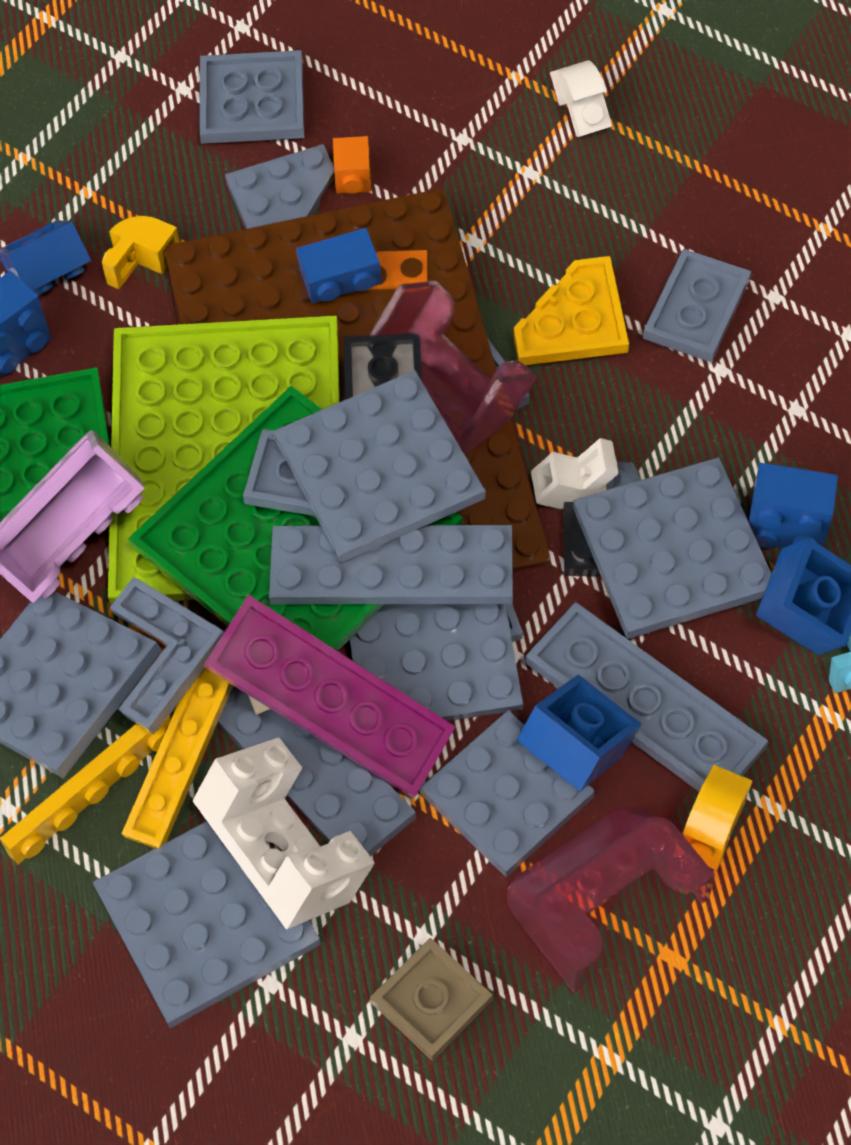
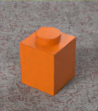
M368 136L333 138L336 194L371 192Z

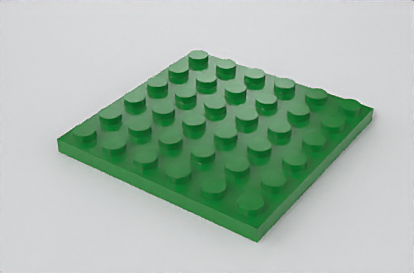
M290 386L128 538V541L133 549L227 627L244 599L250 595L328 646L339 651L384 604L271 605L269 590L273 526L321 525L316 516L244 504L243 499L262 429L274 431L322 410L297 389ZM455 512L428 525H463V517Z

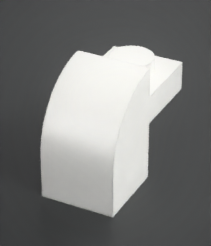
M583 61L550 72L559 106L567 104L576 137L612 126L603 96L606 88L598 69L591 61Z
M599 438L578 458L552 452L531 470L536 503L563 509L564 502H573L575 499L607 490L606 484L619 474L613 442Z

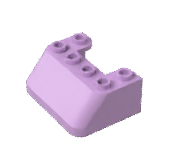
M93 430L84 435L0 522V574L32 603L40 596L46 599L56 590L61 583L57 579L60 573V566L66 560L70 563L73 562L84 551L87 545L83 542L93 532L100 534L108 527L114 518L111 515L112 512L118 514L124 510L126 513H129L144 497L141 494V491L144 489L141 478Z

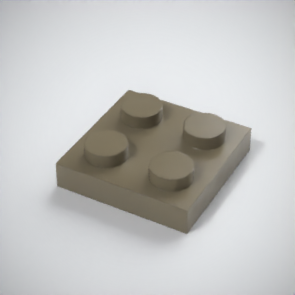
M431 937L370 997L371 1004L432 1062L493 1000V995Z

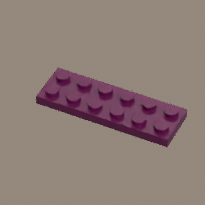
M250 595L244 599L203 665L206 669L411 798L417 795L456 727Z

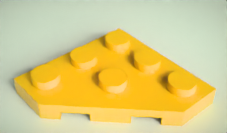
M610 256L574 260L566 269L564 277L556 285L553 284L536 302L535 309L527 318H522L516 324L513 337L519 366L628 353L629 342Z

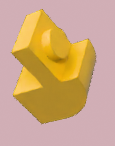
M148 216L131 217L116 224L109 231L113 248H109L106 251L102 260L107 284L120 289L138 264L163 275L168 268L165 253L166 247L171 244L180 243L177 227Z
M713 764L687 820L678 854L717 870L723 859L732 830L743 810L753 781Z

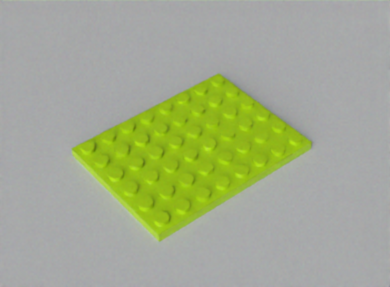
M337 316L114 328L111 448L141 478L144 485L141 494L144 497L129 513H126L124 510L118 514L115 512L111 513L114 518L109 527L108 599L110 604L114 603L133 577L173 601L195 600L133 549L129 544L128 538L290 386H293L322 410L340 402Z

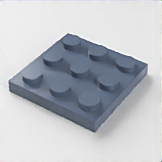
M301 50L200 56L201 144L305 138L303 60Z
M509 710L420 788V795L505 877H508L595 796V790L588 785L580 792L518 742L517 739L525 725Z

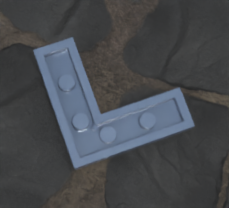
M133 577L110 606V609L116 616L165 645L166 648L122 703L119 710L124 716L154 735L205 667L203 665L224 631Z

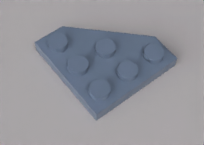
M324 144L227 173L225 174V180L245 229L314 215L321 204L320 199L325 190L330 188L335 181L334 166Z

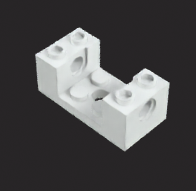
M278 737L216 758L193 802L287 930L350 903L375 862L351 831L333 837L324 846H320L285 800L302 767ZM266 842L278 845L282 852L278 849H270Z

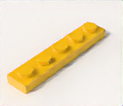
M204 668L178 702L122 831V835L127 839L154 849H161L162 845L169 838L233 688L232 684Z
M170 715L154 735L138 724H135L0 837L8 855L18 865L26 858L29 859L36 856L43 849L45 842L56 832L69 828L77 819V815L89 804H96L101 801L115 782L121 777L125 778L134 773L139 767L141 760L152 751H158L171 721Z

